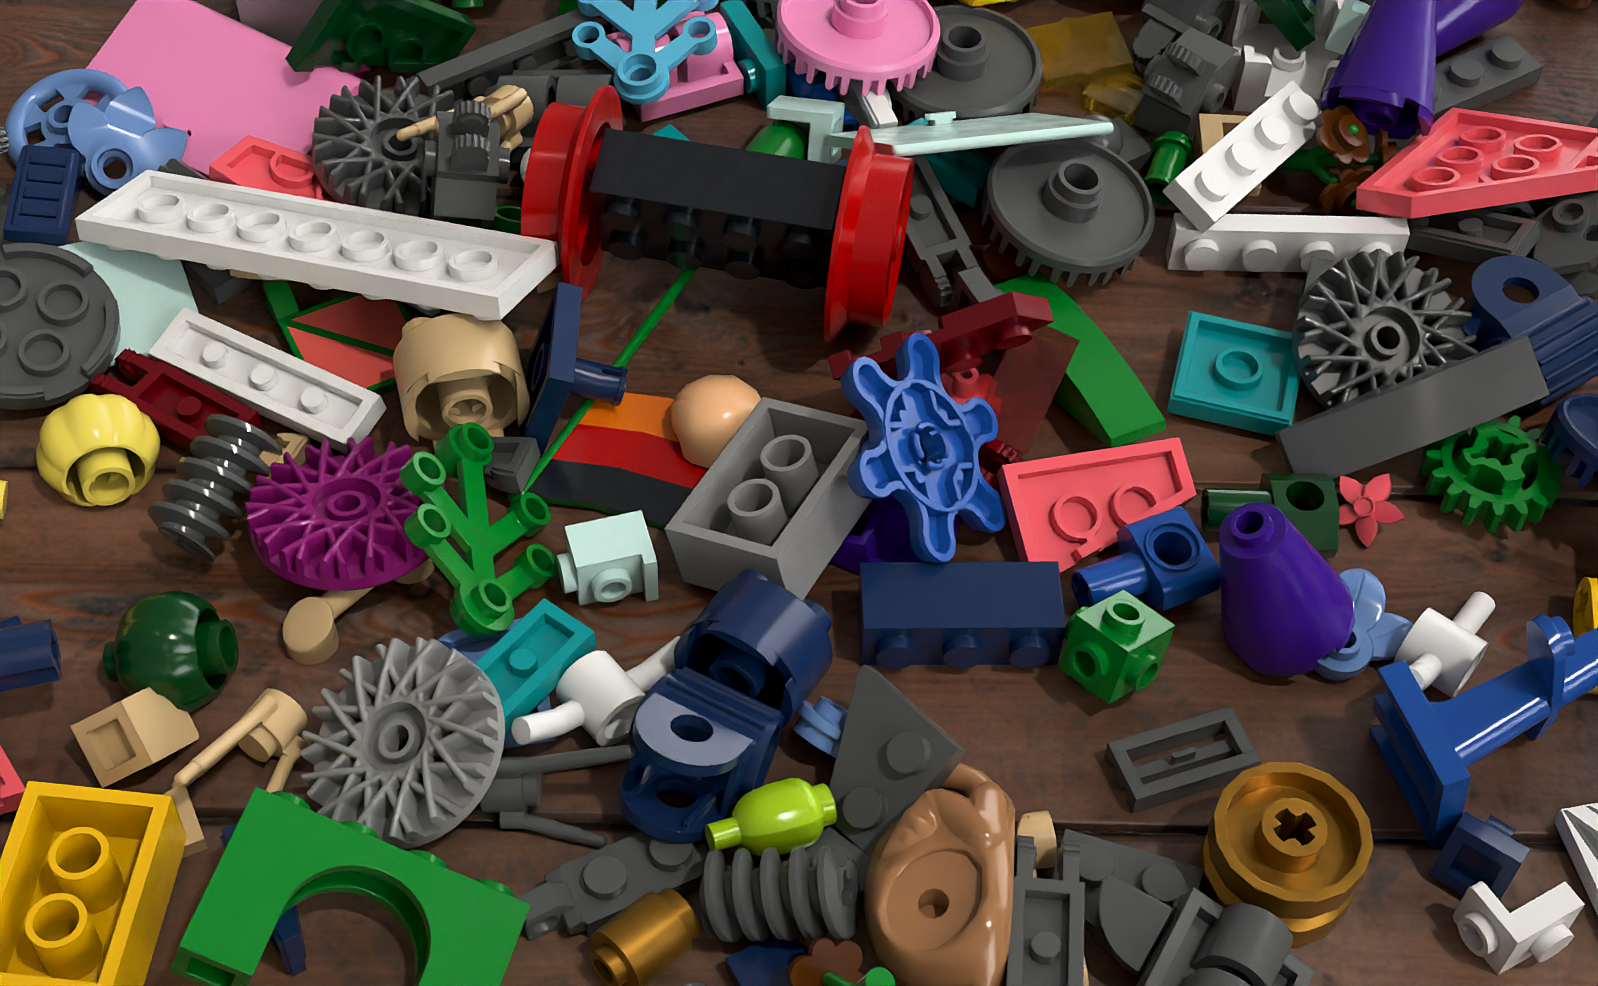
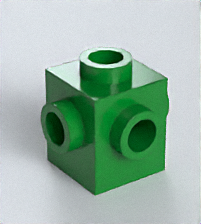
M1123 589L1091 607H1081L1072 615L1066 624L1064 639L1067 641L1057 667L1079 682L1086 691L1110 704L1134 689L1140 692L1152 683L1161 668L1162 659L1176 625Z

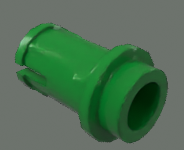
M1178 131L1165 132L1162 136L1157 137L1151 146V149H1154L1153 158L1143 181L1151 194L1153 202L1158 204L1172 202L1162 191L1184 169H1187L1195 158L1191 139Z

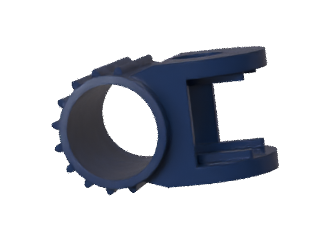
M1516 255L1498 256L1478 266L1472 276L1468 290L1469 299L1473 307L1466 311L1472 313V319L1463 325L1466 336L1476 335V341L1470 347L1479 353L1516 336H1528L1550 393L1546 397L1517 408L1520 413L1527 409L1533 413L1598 376V304L1586 295L1577 294L1573 287L1553 269L1528 257ZM1511 285L1524 287L1534 295L1535 301L1527 304L1514 302L1505 296L1502 289Z
M686 666L682 670L677 668V670L665 674L647 692L637 708L631 723L629 742L635 748L636 753L630 758L628 770L624 773L620 783L618 803L622 813L636 828L658 839L680 843L705 840L704 828L706 824L730 818L737 802L745 794L763 786L777 746L780 744L779 739L784 728L783 720L785 716L782 715L781 711ZM667 790L678 791L687 795L694 804L685 808L671 807L661 802L656 794Z

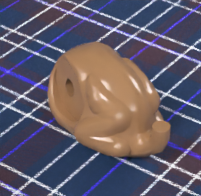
M959 763L939 789L926 791L919 796L903 815L891 824L872 849L863 883L864 915L870 946L879 962L908 986H1005L1013 911L1015 808L1006 792L984 771Z

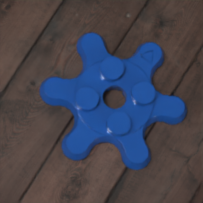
M915 333L907 337L895 353L896 381L890 379L881 370L879 365L868 357H860L853 360L841 375L840 383L843 394L863 415L869 430V439L863 443L861 454L848 467L847 479L852 491L861 498L881 499L891 493L902 504L907 514L910 528V543L914 554L924 562L944 563L952 559L956 551L953 526L956 514L972 530L977 532L994 533L1002 530L1006 524L1007 513L1003 499L984 479L979 468L978 451L981 445L991 442L996 438L998 421L994 410L985 399L973 397L964 404L955 402L947 394L940 378V359L935 345L927 336Z

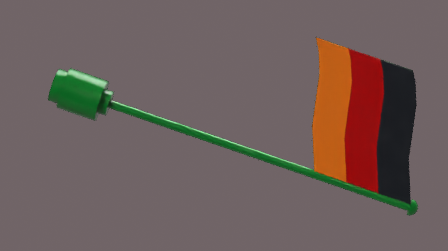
M776 120L772 124L763 126L745 150L807 160L809 140L803 130L794 123L786 120ZM698 269L682 270L611 366L625 367ZM624 392L620 405L613 406L611 403L586 398L537 462L522 493H508V500L513 504L524 493L530 492L541 497L546 503L590 508L615 516L642 510L646 525L665 530L666 525L709 468L692 464L683 456L679 439L673 433L671 422V406L675 399Z

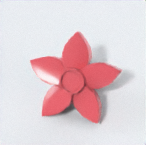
M1389 473L1374 477L1365 487L1355 479L1340 476V491L1349 503L1339 506V525L1346 526L1356 523L1357 536L1367 548L1377 535V521L1382 524L1393 525L1406 519L1397 506L1386 501L1391 493Z

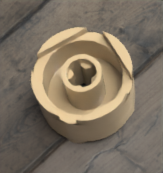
M451 313L435 318H414L403 326L401 331L402 339L393 354V368L405 428L411 437L418 442V435L433 440L435 448L436 442L457 424L476 423L482 426L491 437H504L503 429L516 419L518 426L523 423L529 413L530 397L515 337L512 331L502 323V319L482 321L477 320L470 314Z

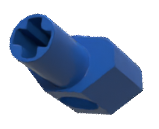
M1181 506L1122 526L1116 532L1121 554L1075 570L1071 574L1072 590L1080 607H1091L1124 589L1134 597L1141 596L1145 602L1161 611H1165L1218 591L1220 586L1219 565L1190 516ZM1159 558L1168 559L1174 562L1175 565L1167 564Z

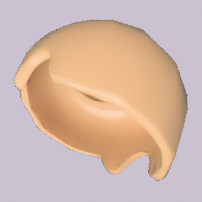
M708 375L686 384L677 394L675 402L671 406L673 433L679 439L684 458L692 464L710 468L760 402L761 397L757 390L734 375Z

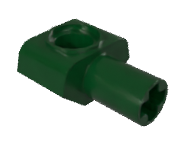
M1262 473L1259 488H1204L1200 506L1201 525L1204 532H1219L1222 522L1233 510L1245 504L1261 502L1271 504L1280 509L1323 558H1334L1339 550L1340 510L1334 481L1325 474Z

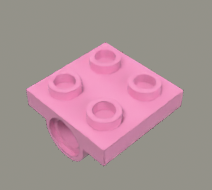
M691 12L656 40L655 53L683 33V26L689 19L703 16L714 22L718 44L711 53L706 55L691 54L669 72L670 86L660 99L649 104H632L641 122L744 94V77L733 60L731 36L720 13L714 12L705 15L704 12ZM621 31L606 35L607 39L627 53L632 52V40ZM700 33L693 38H703L708 34Z

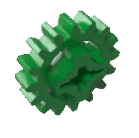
M1513 415L1507 423L1498 421V417L1426 445L1423 451L1424 458L1419 468V474L1429 477L1424 489L1427 495H1443L1444 498L1439 508L1441 512L1446 513L1454 509L1463 512L1461 517L1462 525L1468 527L1477 518L1484 520V526L1488 533H1494L1499 522L1505 521L1513 532H1519L1525 519L1537 524L1541 521L1546 509L1552 508L1561 489L1558 483L1564 473V467L1552 464L1551 459L1553 456L1546 453L1547 445L1540 446L1538 444L1542 431L1539 428L1531 429L1528 432L1519 429L1520 417ZM1460 450L1459 458L1452 460V455ZM1529 480L1530 487L1523 491L1521 487L1523 482Z

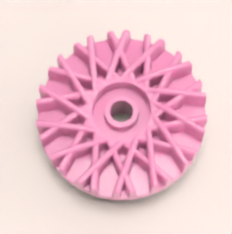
M779 0L774 28V42H778L777 52L778 54H783V63L787 64L796 60L795 73L797 75L807 73L806 80L809 84H811L818 71L825 72L826 89L831 90L838 85L841 95H846L850 79L863 80V96H867L870 89L877 96L883 95L887 80L893 82L897 92H900L903 86L911 89L914 86L916 74L925 78L927 72H931L940 38L939 19L927 0Z

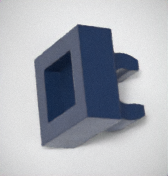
M1465 811L1429 875L1463 896L1469 887L1482 881L1500 901L1529 853L1530 848L1512 839L1511 837L1516 829L1490 814L1486 822H1483Z

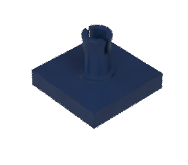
M558 281L527 359L525 380L530 397V409L526 419L520 425L519 437L536 438L541 454L540 458L545 451L569 394L619 406L627 383L626 375L628 370L626 367H616L576 357L583 287Z

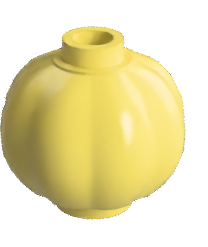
M79 395L71 399L66 405L53 410L46 417L39 431L40 441L36 448V460L40 476L51 488L57 490L64 499L78 506H107L122 502L130 495L136 494L145 488L155 473L156 460L160 452L158 430L149 416L141 412L136 404L121 395Z

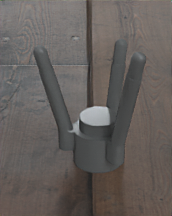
M621 745L530 758L501 757L495 777L480 801L481 810L483 813H500L501 829H526L577 844L581 843L595 848H603L607 845V838L604 835L528 814V806L541 805L543 773L627 761L635 755V748L632 745Z

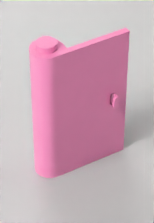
M137 0L86 68L111 74L124 83L128 89L136 86L141 87L152 105L156 121L155 129L175 128L185 131L187 133V145L180 160L208 179L209 165L247 135L312 156L314 121L316 117H319L320 106L322 105L329 109L331 96L333 94L341 96V89L344 85L347 86L353 97L358 95L359 83L362 80L347 72H340L337 67L332 65H315L313 72H294L285 59L292 46L193 0ZM89 91L82 100L89 102L92 106H96L104 96Z

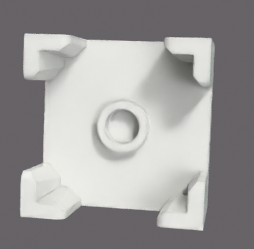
M1235 0L1227 34V45L1237 49L1242 57L1231 86L1233 111L1254 112L1291 80L1304 93L1311 96L1319 107L1322 92L1341 60L1339 53L1328 50L1324 46L1344 0H1317L1315 6L1317 15L1314 17L1316 40L1298 52L1274 24L1258 23L1261 8L1254 0Z

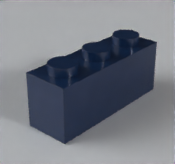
M1058 561L860 562L857 595L860 665H880L888 669H901L910 665H948L952 668L965 669L976 665H1015L1020 668H1035L1043 664H1058L1066 629Z

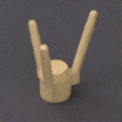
M505 85L486 98L478 96L473 100L482 101V103L491 107V120L497 118V124H500L501 145L499 147L510 148L511 153L512 150L522 143L523 139L520 130L531 122L534 112L533 104L525 89L513 85ZM436 116L399 130L396 133L397 139L405 141L434 131Z
M267 688L241 716L238 722L206 747L174 776L171 788L184 785L188 788L238 745L250 757L261 762L268 761L271 756L280 758L265 791L269 793L282 791L294 764L301 757V751L308 747V744L298 736L308 725L306 713L287 694L276 689Z

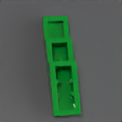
M1040 270L1034 276L1026 274L993 285V287H998L1003 294L1013 291L1048 299L1054 322L1032 332L1038 348V356L1036 361H1034V365L1048 376L1050 397L1109 448L1120 447L1166 430L1165 418L1135 373L1107 337L1081 308Z

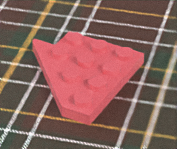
M1452 107L1432 124L1428 135L1422 137L1420 134L1357 187L1356 209L1375 212L1379 217L1413 219L1598 190V129Z

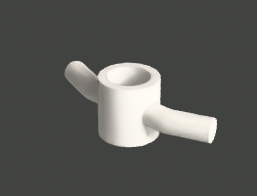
M1474 592L1452 621L1430 607L1427 608L1404 639L1395 656L1394 663L1405 659L1422 691L1432 685L1449 697H1455L1476 669L1489 643L1475 634L1495 609L1494 600L1486 593Z
M676 636L644 662L626 672L606 651L597 650L586 654L573 663L558 682L556 697L562 705L554 709L515 718L511 726L513 738L518 744L525 745L560 736L582 725L600 746H612L621 742L629 736L633 717L646 695L644 692L651 689L665 674L676 670L673 656L675 645L680 636Z

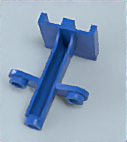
M1539 614L1526 624L1527 662L1442 702H1429L1405 659L1378 668L1377 676L1386 692L1374 696L1373 710L1381 725L1370 728L1369 735L1431 849L1447 843L1463 815L1471 778L1466 768L1522 733L1530 740H1536L1548 731L1552 723L1557 721V714L1561 708L1598 686V627L1574 639L1569 626L1562 617L1554 616L1549 618L1545 614Z

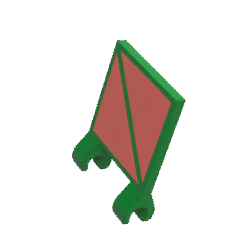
M274 280L262 284L263 291L267 297V310L279 327L294 357L378 395L397 389L393 368V354L402 339L401 331L403 326L412 320L402 301L391 299L371 300L365 298L360 293L353 292L299 311L287 281Z

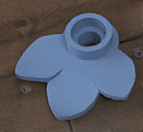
M138 86L116 96L108 104L104 112L88 103L77 101L72 108L67 125L71 144L86 159L85 174L88 182L97 192L105 196H109L146 170L157 171L160 165H166L171 158L181 159L187 145V133L185 131L175 128L155 129L156 121L152 105L145 91ZM107 160H120L126 167V174L120 179L107 177L103 171V166Z
M1352 568L1339 574L1346 582L1352 594L1356 622L1349 640L1344 646L1346 648H1342L1338 653L1334 648L1327 655L1317 660L1320 667L1314 669V671L1328 680L1345 681L1362 673L1370 661L1395 659L1400 646L1413 627V623L1402 616L1384 613L1386 596L1383 585L1375 575L1366 569Z

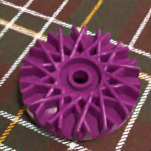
M366 436L358 445L354 438L349 437L347 439V455L332 456L330 441L325 438L322 440L321 450L312 445L305 446L306 464L298 466L291 455L285 452L283 455L284 464L276 462L271 464V479L259 474L257 475V487L250 488L251 502H246L250 538L257 557L268 569L290 582L308 588L328 591H350L371 588L394 581L415 570L429 556L423 549L418 548L409 540L404 530L405 520L424 504L419 496L412 494L403 485L400 479L401 467L411 458L410 447L405 444L396 448L395 443L389 441L385 454L378 456L375 455L373 439L370 436Z

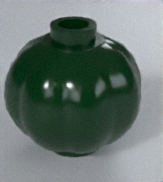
M184 591L155 593L143 597L131 605L119 621L115 641L107 642L104 647L103 665L108 679L112 682L120 681L128 697L150 687L156 694L167 698L177 709L191 713L210 704L224 690L227 674L234 673L238 665V641L230 621L226 619L220 620L216 609L207 600Z

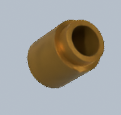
M664 888L657 894L647 892L592 933L591 943L594 951L589 954L590 963L598 977L607 986H646L691 951V941L699 936L701 932L698 918L688 902L675 890Z

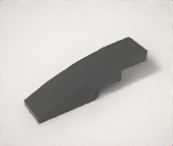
M1516 336L1461 361H1449L1398 384L1381 386L1279 430L1274 434L1290 473L1325 474L1333 480L1494 419L1546 397L1550 393L1528 336Z

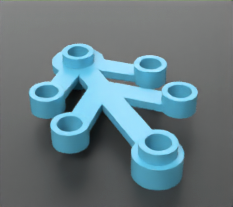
M576 0L582 14L590 17L602 16L632 40V52L627 53L606 38L604 28L597 22H583L576 26L572 32L576 54L584 60L598 59L615 73L613 81L618 95L624 101L632 104H649L660 99L670 86L669 72L691 54L706 55L711 53L718 44L714 22L707 17L698 16L689 19L683 26V33L655 53L656 40L691 11L704 12L711 10L718 4L719 0H668L658 9V0H634V11L619 0ZM700 33L708 34L703 38H693ZM590 38L597 39L592 43H583L585 40Z

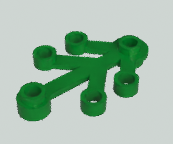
M469 422L454 425L435 444V456L424 451L417 452L401 467L400 479L412 494L419 496L424 502L405 520V533L415 546L427 553L455 587L454 595L449 604L454 622L469 636L480 639L500 635L512 625L515 617L512 600L529 587L534 589L542 587L556 575L558 566L556 558L549 549L534 543L529 545L514 559L513 569L495 579L493 556L523 535L526 537L536 535L550 522L551 512L541 497L527 492L508 507L506 516L489 526L483 468L491 461V452L494 449V444L490 434L482 426ZM446 472L458 479L461 509L441 486L446 479ZM449 534L465 552L466 562L446 541L445 538Z

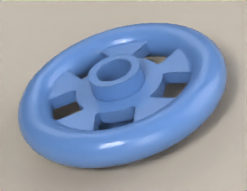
M93 69L65 70L39 80L21 94L7 116L4 126L10 139L8 142L10 147H7V154L17 166L22 147L29 145L27 133L41 128L45 140L34 145L75 149L70 142L67 127L74 104L77 101L90 104L82 99L89 91L95 92L104 97L94 107L104 112L108 104L116 96L129 89L113 75ZM59 96H62L64 99L53 105L47 112L41 110L43 106ZM81 155L82 178H85L86 159ZM116 159L107 160L103 166V169L110 165Z

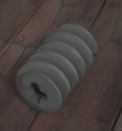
M211 414L204 421V430L208 436H196L191 441L190 451L194 457H183L177 462L176 472L181 479H168L162 485V494L168 502L155 500L147 508L149 517L162 535L186 552L210 563L214 562L217 557L204 542L207 537L222 541H228L231 535L218 520L221 515L234 519H242L244 516V512L232 498L235 494L250 497V488L254 486L246 478L248 473L259 474L264 477H268L271 474L270 467L260 457L262 451L278 456L283 455L282 448L264 431L240 419L222 414Z
M822 845L819 849L816 867H810L805 849L802 846H794L790 853L788 868H782L777 849L766 847L762 853L760 869H755L750 851L746 848H739L733 858L732 870H727L723 852L719 849H711L706 856L699 892L701 920L704 931L709 938H716L718 936L721 941L728 943L737 942L743 938L744 934L751 941L764 942L772 933L778 940L792 941L798 937L800 932L806 939L813 941L818 937H825L828 931L836 939H850L855 935L860 912V882L854 860L849 858L846 860L845 866H838L833 848L830 845Z

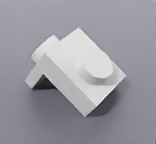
M1480 881L1467 889L1453 914V920L1458 926L1459 934L1465 945L1474 954L1483 957L1494 972L1499 975L1532 955L1539 962H1543L1565 948L1574 938L1569 928L1585 904L1565 881L1509 913L1488 886Z

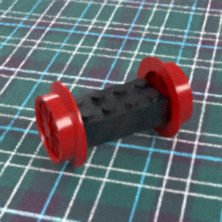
M603 85L596 91L587 107L552 102L544 111L533 139L526 169L521 207V236L558 242L560 264L551 273L562 274L564 283L583 287L582 301L587 298L594 287L606 251L624 260H638L643 257L667 261L671 265L684 270H695L704 267L726 271L739 279L752 280L764 277L782 280L799 289L824 287L826 288L824 339L826 343L834 344L849 322L885 328L887 325L897 287L906 237L914 162L912 158L877 153L868 126H860L857 131L847 169L846 166L623 131L622 110L618 92L613 86Z

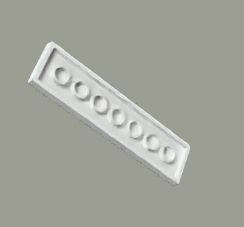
M153 170L144 171L75 218L79 240L103 244L111 250L145 252L155 254L156 257L162 260H187L206 264L208 268L214 270L234 269L250 272L267 280H292L307 283L312 288L319 290L334 288L355 292L371 300H397L416 304L417 307L424 310L444 309L473 315L477 320L482 321L501 320L560 264L557 241Z

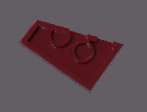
M1012 291L941 316L937 320L938 331L919 330L910 333L898 331L879 338L882 347L881 351L861 356L854 355L852 351L847 349L827 356L833 380L840 381L841 375L853 360L860 357H868L875 361L890 379L896 381L895 353L902 342L915 333L927 336L935 345L940 359V375L945 372H961L972 369L983 362L982 355L995 349H1011L1024 345L1032 340L1033 331L1054 322L1048 299Z

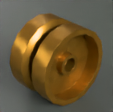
M1268 762L1244 770L1222 790L1197 860V866L1203 868L1199 890L1223 908L1234 903H1246L1271 912L1290 929L1293 935L1291 948H1299L1324 939L1343 920L1352 901L1353 894L1358 889L1366 872L1374 847L1370 819L1354 793L1326 772L1302 763Z

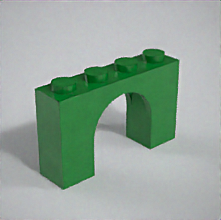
M255 787L178 946L169 972L203 986H248L275 926L289 909L313 896L332 892H344L361 895L379 903L401 923L410 939L414 953L415 971L412 986H500L531 904L515 898L513 892L508 887L490 879L473 880L447 869V865L443 860L429 852L422 850L405 851L379 840L377 833L366 825L354 821L337 822L311 811L310 806L303 799L291 793L283 791L269 793Z

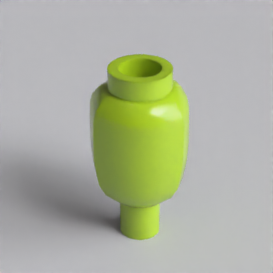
M788 778L766 784L745 794L737 802L730 818L705 825V837L710 850L719 849L721 851L739 845L742 848L748 849L752 855L761 857L766 847H774L779 855L791 852L794 846L806 848L815 844L822 835L824 827L836 823L837 811L831 791L826 784L821 783L811 786L800 778Z

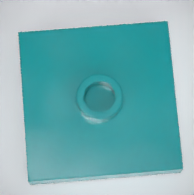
M1189 311L1166 412L1275 436V432L1291 426L1301 376L1294 358L1292 333Z

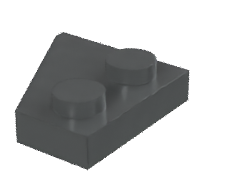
M865 664L857 674L829 790L833 796L837 811V821L834 825L870 857L873 847L891 824L900 818L908 807L924 792L939 789L968 752L880 672Z

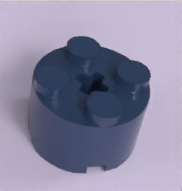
M744 570L735 579L722 586L677 641L673 656L675 669L679 668L682 670L686 666L781 711L782 715L785 716L783 720L785 728L831 666L833 650L827 632L832 626V621L826 610L818 603L810 600L802 601L785 588L769 582L761 573L754 570Z

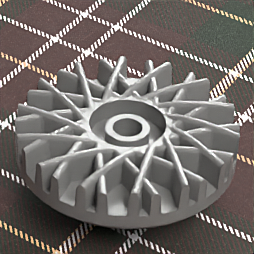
M416 637L415 646H409L400 639L392 638L388 648L382 644L375 646L380 658L372 663L360 656L352 657L353 673L345 668L340 669L338 672L342 678L348 681L346 686L339 694L323 688L320 694L327 705L314 706L312 709L313 714L323 721L319 735L304 730L302 733L303 738L312 743V745L303 749L301 756L314 765V772L301 774V778L305 783L312 786L307 791L309 798L323 806L317 813L337 822L354 821L366 825L377 833L379 840L400 849L413 848L429 843L460 824L475 809L489 789L500 764L504 747V712L500 697L492 681L474 662L454 648L451 650L432 638L426 641L423 638Z

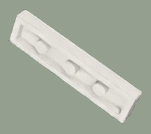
M1291 80L1179 174L1162 192L1203 234L1316 135L1317 130L1322 127L1318 121V115L1322 111L1314 99L1304 93Z
M1174 213L1165 256L1167 270L1307 273L1312 256L1339 262L1345 257L1349 260L1362 251H1366L1369 255L1374 250L1380 248L1382 249L1381 257H1390L1398 251L1404 253L1410 232L1407 218L1225 214L1202 234L1183 213Z
M186 307L181 309L148 352L153 361L158 363L162 360L258 411V414L305 436H309L322 443L323 439L327 438L330 441L331 448L346 455L347 439L349 437L354 438L358 445L368 436L387 409L380 395Z

